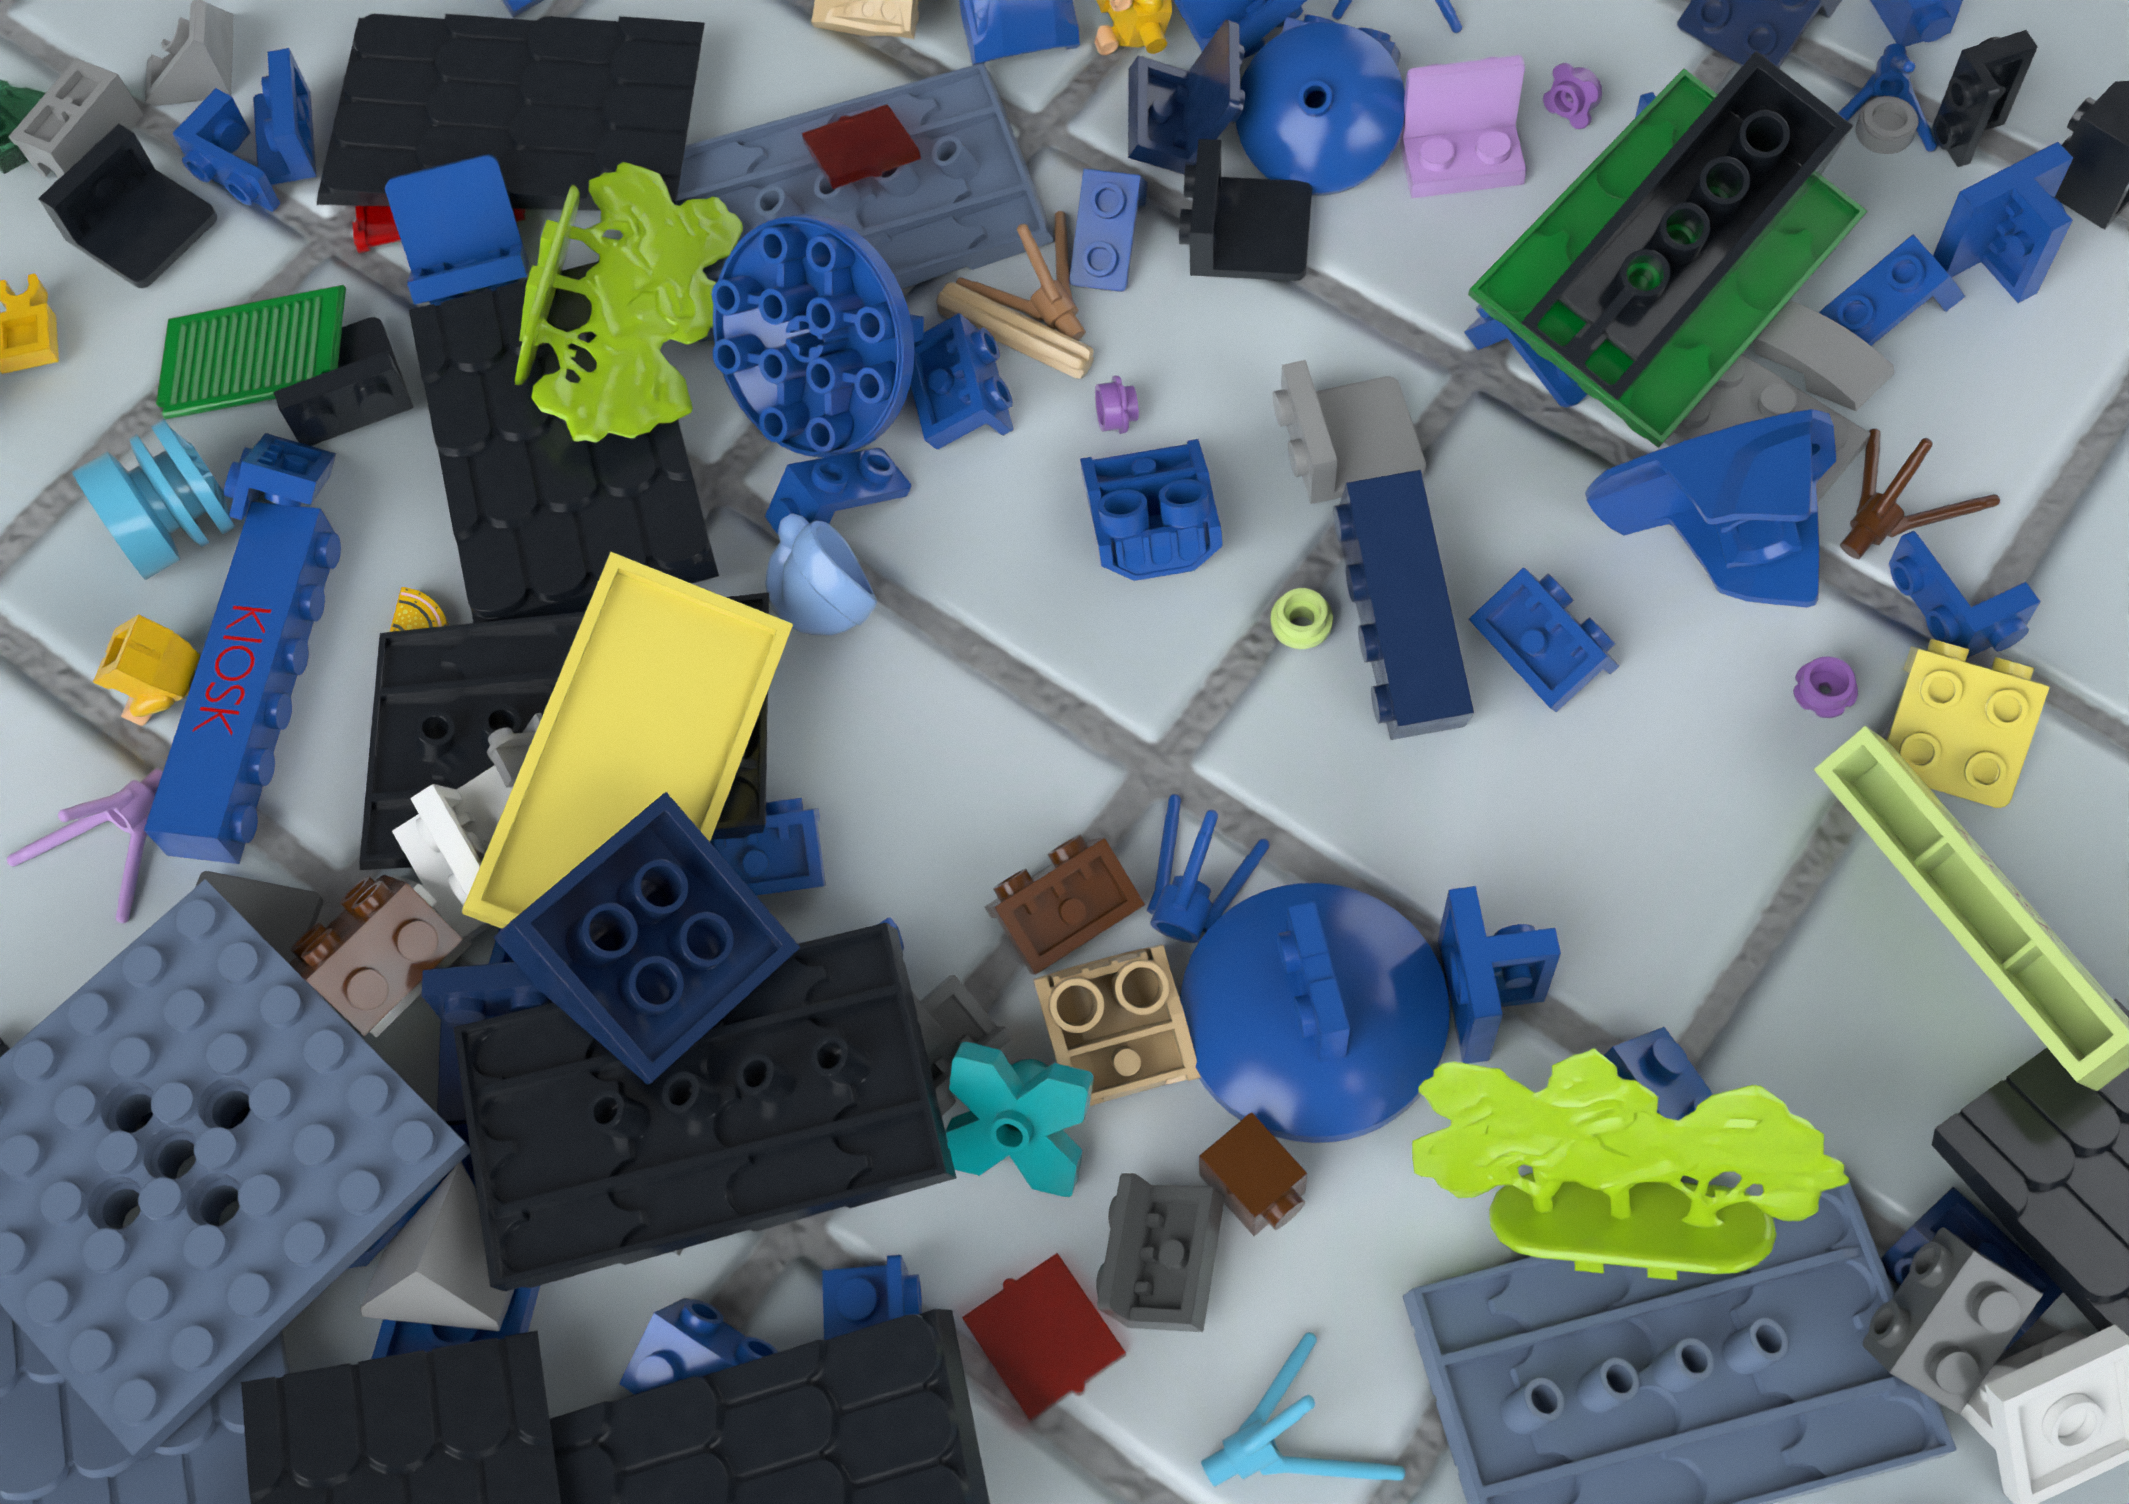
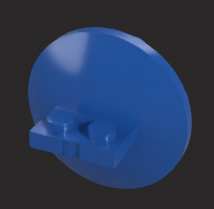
M800 214L770 220L747 233L731 251L722 268L718 282L712 290L715 341L713 360L716 367L723 373L733 397L749 420L768 440L776 442L795 453L812 457H829L846 454L869 445L884 434L893 424L906 401L914 368V343L923 340L924 317L909 314L903 292L886 261L865 238L843 223L819 215Z
M1297 883L1279 886L1253 895L1233 906L1207 930L1198 942L1186 967L1180 993V1002L1197 1059L1195 1067L1201 1076L1199 1080L1205 1089L1225 1110L1240 1121L1252 1112L1274 1137L1296 1142L1331 1143L1349 1140L1366 1135L1395 1120L1422 1095L1418 1091V1087L1422 1082L1434 1076V1069L1439 1067L1444 1053L1449 1030L1450 1006L1445 977L1432 948L1422 934L1409 920L1383 901L1358 890L1334 884Z

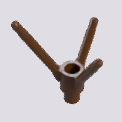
M1873 428L1869 430L1871 434L1866 445L1862 491L1856 511L1857 514L1850 521L1852 530L1840 543V547L1846 554L1859 560L1872 544L1880 545L1887 536L1894 537L1909 529L1999 505L2000 498L1998 495L1992 494L1904 516L1903 509L1896 503L1897 498L1923 462L1933 443L1928 438L1921 439L1884 494L1877 493L1881 433L1878 429Z

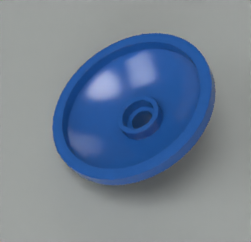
M1315 22L1300 25L1279 34L1254 56L1240 81V89H1243L1245 92V102L1242 113L1236 121V128L1241 145L1248 158L1267 179L1297 180L1309 183L1312 187V195L1322 196L1340 193L1354 188L1372 177L1382 168L1394 152L1404 128L1405 89L1394 60L1387 50L1373 37L1349 25L1334 22ZM1322 91L1326 94V101L1321 107L1313 109L1306 106V99L1310 93Z

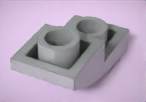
M1792 300L1785 305L1754 340V348L1757 355L1803 373L1808 392L1854 411H1857L1894 375L1893 364L1860 337L1830 318Z

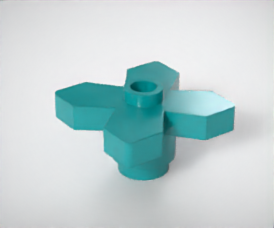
M962 1042L952 1061L949 1090L970 1111L952 1117L945 1130L954 1169L980 1176L1007 1156H1010L1032 1189L1062 1197L1072 1196L1079 1178L1083 1150L1063 1129L1084 1121L1090 1106L1094 1080L1093 1074L1090 1071L1057 1063L1049 1066L1036 1059H1023L1010 1065L999 1049Z

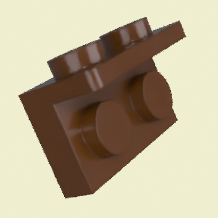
M1081 834L1050 851L1047 855L1053 864L1031 877L1025 868L993 888L998 898L984 908L991 918H997L1030 974H1038L1145 905L1105 838L1092 839L1085 842Z

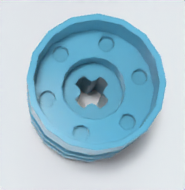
M165 419L151 426L165 448V451L153 457L137 434L129 438L131 448L139 464L134 469L128 471L107 451L72 471L78 485L104 525L145 580L180 560L178 550L170 534L175 530L182 528L201 547L210 543L195 520L207 512L222 534L236 527L229 517L224 491L192 443H189L169 427Z

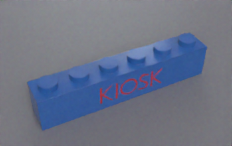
M251 501L144 828L148 836L167 856L240 864L245 844L251 842L255 836L258 824L257 805L263 786H267L273 778L275 770L274 750L280 731L287 728L291 719V695L297 675H302L307 667L309 657L307 643L313 623L320 620L324 611V588L329 571L337 566L340 559V538L333 530L321 508L288 507L279 504Z

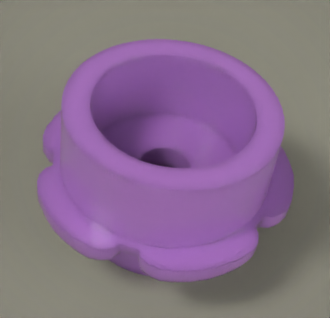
M1117 375L1112 377V382L1096 384L1095 405L1101 430L1103 432L1119 430L1120 434L1126 433L1129 429V422L1138 421L1139 417L1138 400L1134 386L1122 385V379Z
M1820 657L1803 665L1795 676L1798 684L1794 687L1793 694L1797 703L1805 710L1814 711L1819 717H1838L1844 713L1845 707H1851L1857 699L1858 687L1855 674L1847 663L1838 658ZM1826 686L1831 692L1828 694L1822 693L1819 687Z

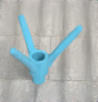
M1311 1332L1304 1334L1256 1409L1239 1427V1431L1222 1440L1223 1449L1201 1461L1207 1477L1215 1487L1237 1474L1242 1479H1245L1258 1471L1262 1475L1293 1473L1401 1481L1405 1478V1469L1402 1466L1381 1463L1282 1456L1274 1439L1313 1409L1315 1400L1312 1396L1305 1395L1267 1424L1266 1422L1316 1344L1317 1337Z

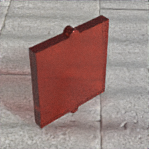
M888 104L850 117L844 115L836 122L801 133L803 143L832 189L870 176L880 177L885 171L921 159L919 148Z
M1058 1253L1016 1281L1013 1278L1005 1279L1003 1290L962 1317L963 1322L1030 1422L1072 1393L1076 1396L1083 1395L1086 1390V1383L1126 1356L1125 1350Z

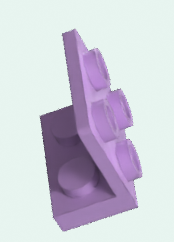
M1522 56L1489 57L1476 61L1443 65L1432 64L1408 70L1404 98L1405 120L1400 137V149L1411 198L1524 185L1526 166L1516 129V119L1525 71Z

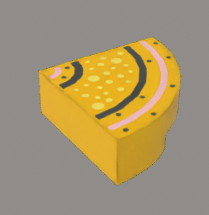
M401 587L390 632L449 626L443 611L432 598L418 590Z

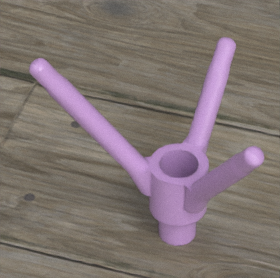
M154 769L141 782L132 780L115 794L60 810L58 818L62 822L78 820L10 854L7 857V863L12 867L17 866L106 821H111L124 832L131 834L116 920L119 923L128 922L147 836L144 828L163 771Z

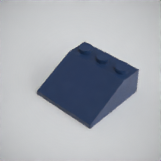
M667 792L663 793L493 937L542 993L646 1084L652 1083L800 948L797 942Z

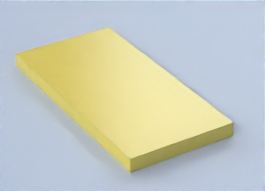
M610 552L467 896L462 914L503 929L665 792L670 795L710 842L793 624Z

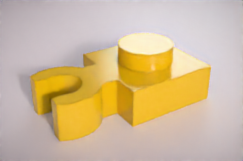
M35 273L28 275V288L20 295H15V292L6 280L0 281V301L7 310L0 313V372L2 374L59 362L56 315L47 304V290Z

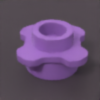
M1561 63L1552 71L1554 82L1551 90L1543 95V102L1549 112L1557 113L1559 116L1569 119L1571 126L1575 129H1583L1591 123L1590 111L1596 108L1601 101V83L1597 76L1589 69L1583 67L1573 68L1569 63Z

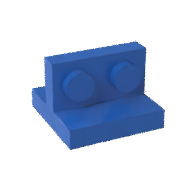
M2056 142L1960 191L1933 257L1951 277L1982 262L2017 303L2037 294L2073 221L2066 213L2060 201L2055 198L2073 157L2059 142Z
M1476 886L1449 889L1438 936V945L1462 1063L1467 1064L1489 1061L1503 1016L1501 1007L1545 1002L1561 955L1556 928L1535 930V927L1532 925L1517 924L1498 930L1494 936L1486 937Z

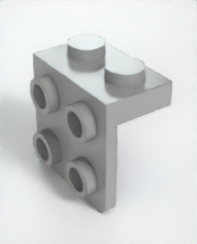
M1306 360L1282 365L1281 390L1273 391L1274 411L1279 426H1287L1291 441H1288V453L1292 471L1295 477L1302 476L1311 504L1342 498L1347 482L1421 470L1422 477H1424L1426 461L1397 379L1391 376H1384L1315 391Z

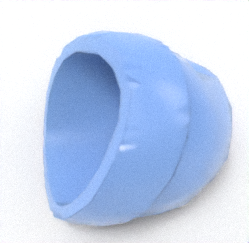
M794 513L784 517L780 521L778 530L780 542L769 557L766 571V592H769V603L772 610L780 619L792 623L793 629L809 635H834L848 631L856 625H861L874 610L877 599L848 543L835 528L826 522L813 521L808 523L803 516Z

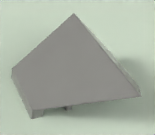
M193 0L190 4V21L180 17L171 42L165 39L161 42L162 49L170 52V54L164 58L152 54L147 60L145 102L154 106L200 101L204 100L215 88L231 96L234 14L202 0Z
M461 1161L453 1168L382 1253L360 1306L362 1317L500 1331L514 1289L504 1292L490 1287L477 1191Z

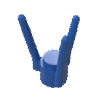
M1172 794L1168 799L1167 813L1165 815L1155 889L1147 912L1153 914L1150 925L1158 932L1178 941L1197 943L1202 932L1206 933L1222 916L1258 866L1259 861L1269 849L1270 844L1266 839H1260L1212 903L1208 899L1211 889L1197 880L1218 819V813L1215 810H1208L1197 834L1183 876H1175L1172 885H1170L1181 804L1180 796Z

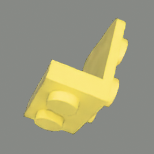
M1932 638L1927 650L1911 646L1903 668L1909 674L1886 741L1895 748L1930 789L1994 808L2005 807L2012 799L2050 687L2031 680L2034 668L1995 657L1992 668H1987L1966 662L1970 649Z

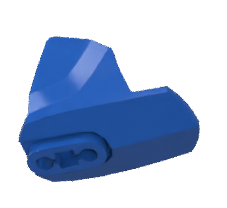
M1809 409L1746 422L1688 439L1607 469L1587 488L1585 492L1586 500L1602 522L1624 536L1668 524L1673 526L1705 569L1716 590L1721 594L1746 602L1808 608L1816 605L1819 599L1820 552L1816 485L1819 479L1836 462L1834 425L1829 413Z

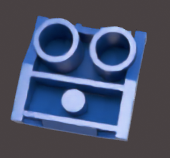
M959 0L960 13L972 65L985 64V62L1049 49L1066 48V50H1070L1080 45L1079 26L1073 0Z
M1199 439L1188 440L1187 444L1094 460H1092V457L1080 458L1084 487L1093 520L1102 567L1133 581L1195 571L1223 546L1221 524L1215 505L1209 471Z

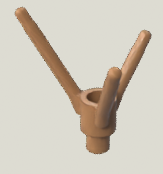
M1063 211L1055 213L1056 280H1053L1027 224H1020L1017 227V232L1022 240L1024 249L1041 283V287L1032 295L1030 301L962 277L956 280V284L990 300L1024 312L1037 321L1044 320L1048 327L1057 329V331L1073 339L1079 340L1086 333L1076 317L1078 308L1073 302L1069 284L1066 214Z

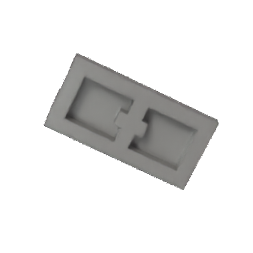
M75 58L9 135V138L13 144L21 149L39 174L46 178L53 170L59 179L116 125L121 124L131 131L144 115L117 73Z

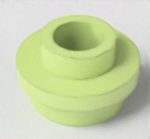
M1296 588L1285 593L1274 604L1270 619L1271 629L1275 637L1288 647L1295 649L1313 648L1326 640L1331 632L1333 624L1332 609L1328 602L1316 591L1307 588ZM1297 617H1305L1312 624L1297 626L1292 624L1291 621Z

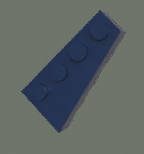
M1421 470L1347 482L1340 504L1333 506V519L1336 535L1341 544L1346 564L1345 572L1351 601L1356 603L1361 625L1358 626V637L1362 657L1365 663L1371 662L1376 686L1371 687L1372 706L1378 724H1387L1390 740L1465 727L1473 716L1474 710Z

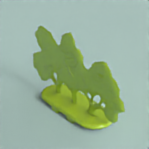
M626 162L618 164L616 172L603 173L599 177L589 180V193L601 210L600 223L589 228L575 227L580 193L575 185H571L559 223L546 220L540 241L537 266L532 265L526 283L519 341H522L517 365L515 385H523L527 381L539 344L549 343L557 354L561 369L555 373L544 375L533 386L531 398L541 412L555 415L565 420L570 434L576 442L587 440L596 443L608 433L633 439L640 434L650 432L658 423H671L692 413L693 405L686 380L675 366L669 364L660 349L663 343L670 339L689 345L708 336L709 329L713 327L712 290L717 282L709 280L703 272V268L716 263L719 259L728 257L743 231L741 220L736 214L730 213L726 205L719 198L690 199L680 206L675 205L660 173ZM610 229L621 231L623 234L620 240L603 237V235ZM571 239L582 241L600 255L599 263L588 270L586 276L579 280L561 275ZM556 288L580 293L588 298L592 305L590 319L585 325L565 332L547 323ZM584 332H593L597 335L589 343L578 338V335ZM572 343L586 349L597 362V368L593 372H587L570 358L575 357L577 351L569 349V344ZM567 369L576 372L581 378L579 383H573L566 379Z
M1595 1048L1582 1054H1574L1552 1065V1075L1549 1077L1548 1087L1539 1092H1533L1521 1083L1512 1080L1500 1068H1489L1455 1061L1441 1064L1434 1069V1077L1424 1080L1418 1087L1419 1093L1427 1099L1432 1109L1438 1115L1451 1120V1126L1431 1132L1412 1141L1414 1173L1421 1177L1433 1178L1440 1188L1449 1191L1457 1198H1475L1496 1186L1505 1185L1496 1192L1489 1207L1490 1227L1499 1241L1517 1253L1537 1258L1574 1261L1575 1271L1604 1273L1605 1264L1647 1268L1648 1278L1677 1280L1678 1271L1707 1274L1738 1273L1758 1265L1771 1253L1777 1237L1773 1217L1783 1221H1802L1819 1212V1199L1823 1191L1849 1183V1178L1844 1174V1164L1824 1154V1133L1814 1128L1807 1119L1791 1114L1785 1102L1761 1085H1749L1711 1095L1698 1104L1695 1111L1680 1120L1668 1119L1657 1113L1658 1097L1655 1093L1636 1080L1621 1079L1617 1076V1067ZM1524 1164L1532 1167L1533 1172L1520 1176L1518 1167ZM1723 1172H1735L1740 1174L1742 1178L1734 1188L1709 1184L1713 1178ZM1684 1175L1696 1179L1698 1183L1682 1182L1680 1179ZM1753 1184L1762 1185L1764 1191L1760 1196H1751L1745 1190Z

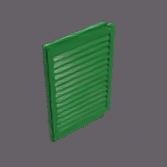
M338 285L169 318L156 405L164 408L162 411L163 417L165 419H173L275 400L274 391L337 369L346 287Z

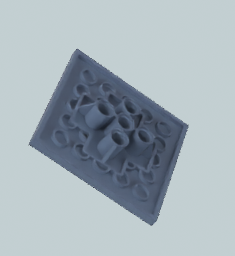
M205 879L0 1057V1305L133 1457L144 1461L471 1152V1149ZM250 1107V1113L245 1120L230 1129L235 1115L244 1108ZM149 1112H153V1116L148 1123L135 1132L141 1118ZM191 1156H195L196 1161L191 1169L177 1178L179 1167ZM238 1201L240 1207L233 1218L223 1225H219V1219L223 1210L232 1202ZM139 1205L141 1210L139 1215L131 1224L123 1228L126 1215L131 1209Z

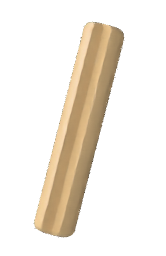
M948 282L938 294L936 303L938 304L937 311L939 314L951 318L960 313L978 329L986 328L996 341L1067 375L1081 379L1092 366L1094 350L1091 346L954 282Z

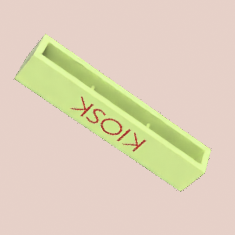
M1864 726L1814 768L1819 777L2077 1083L2098 1091L2129 1068L2128 1016L1888 741Z

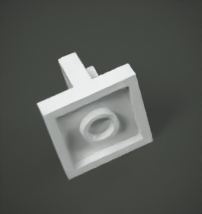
M495 765L458 789L432 784L410 798L419 814L392 831L423 887L437 901L434 906L439 915L463 938L460 943L469 941L492 926L462 914V910L513 788H506Z
M2115 1324L2088 1337L2083 1335L2076 1327H2073L1995 1363L1960 1413L1996 1450L2003 1493L2013 1504H2038L2129 1461V1336Z

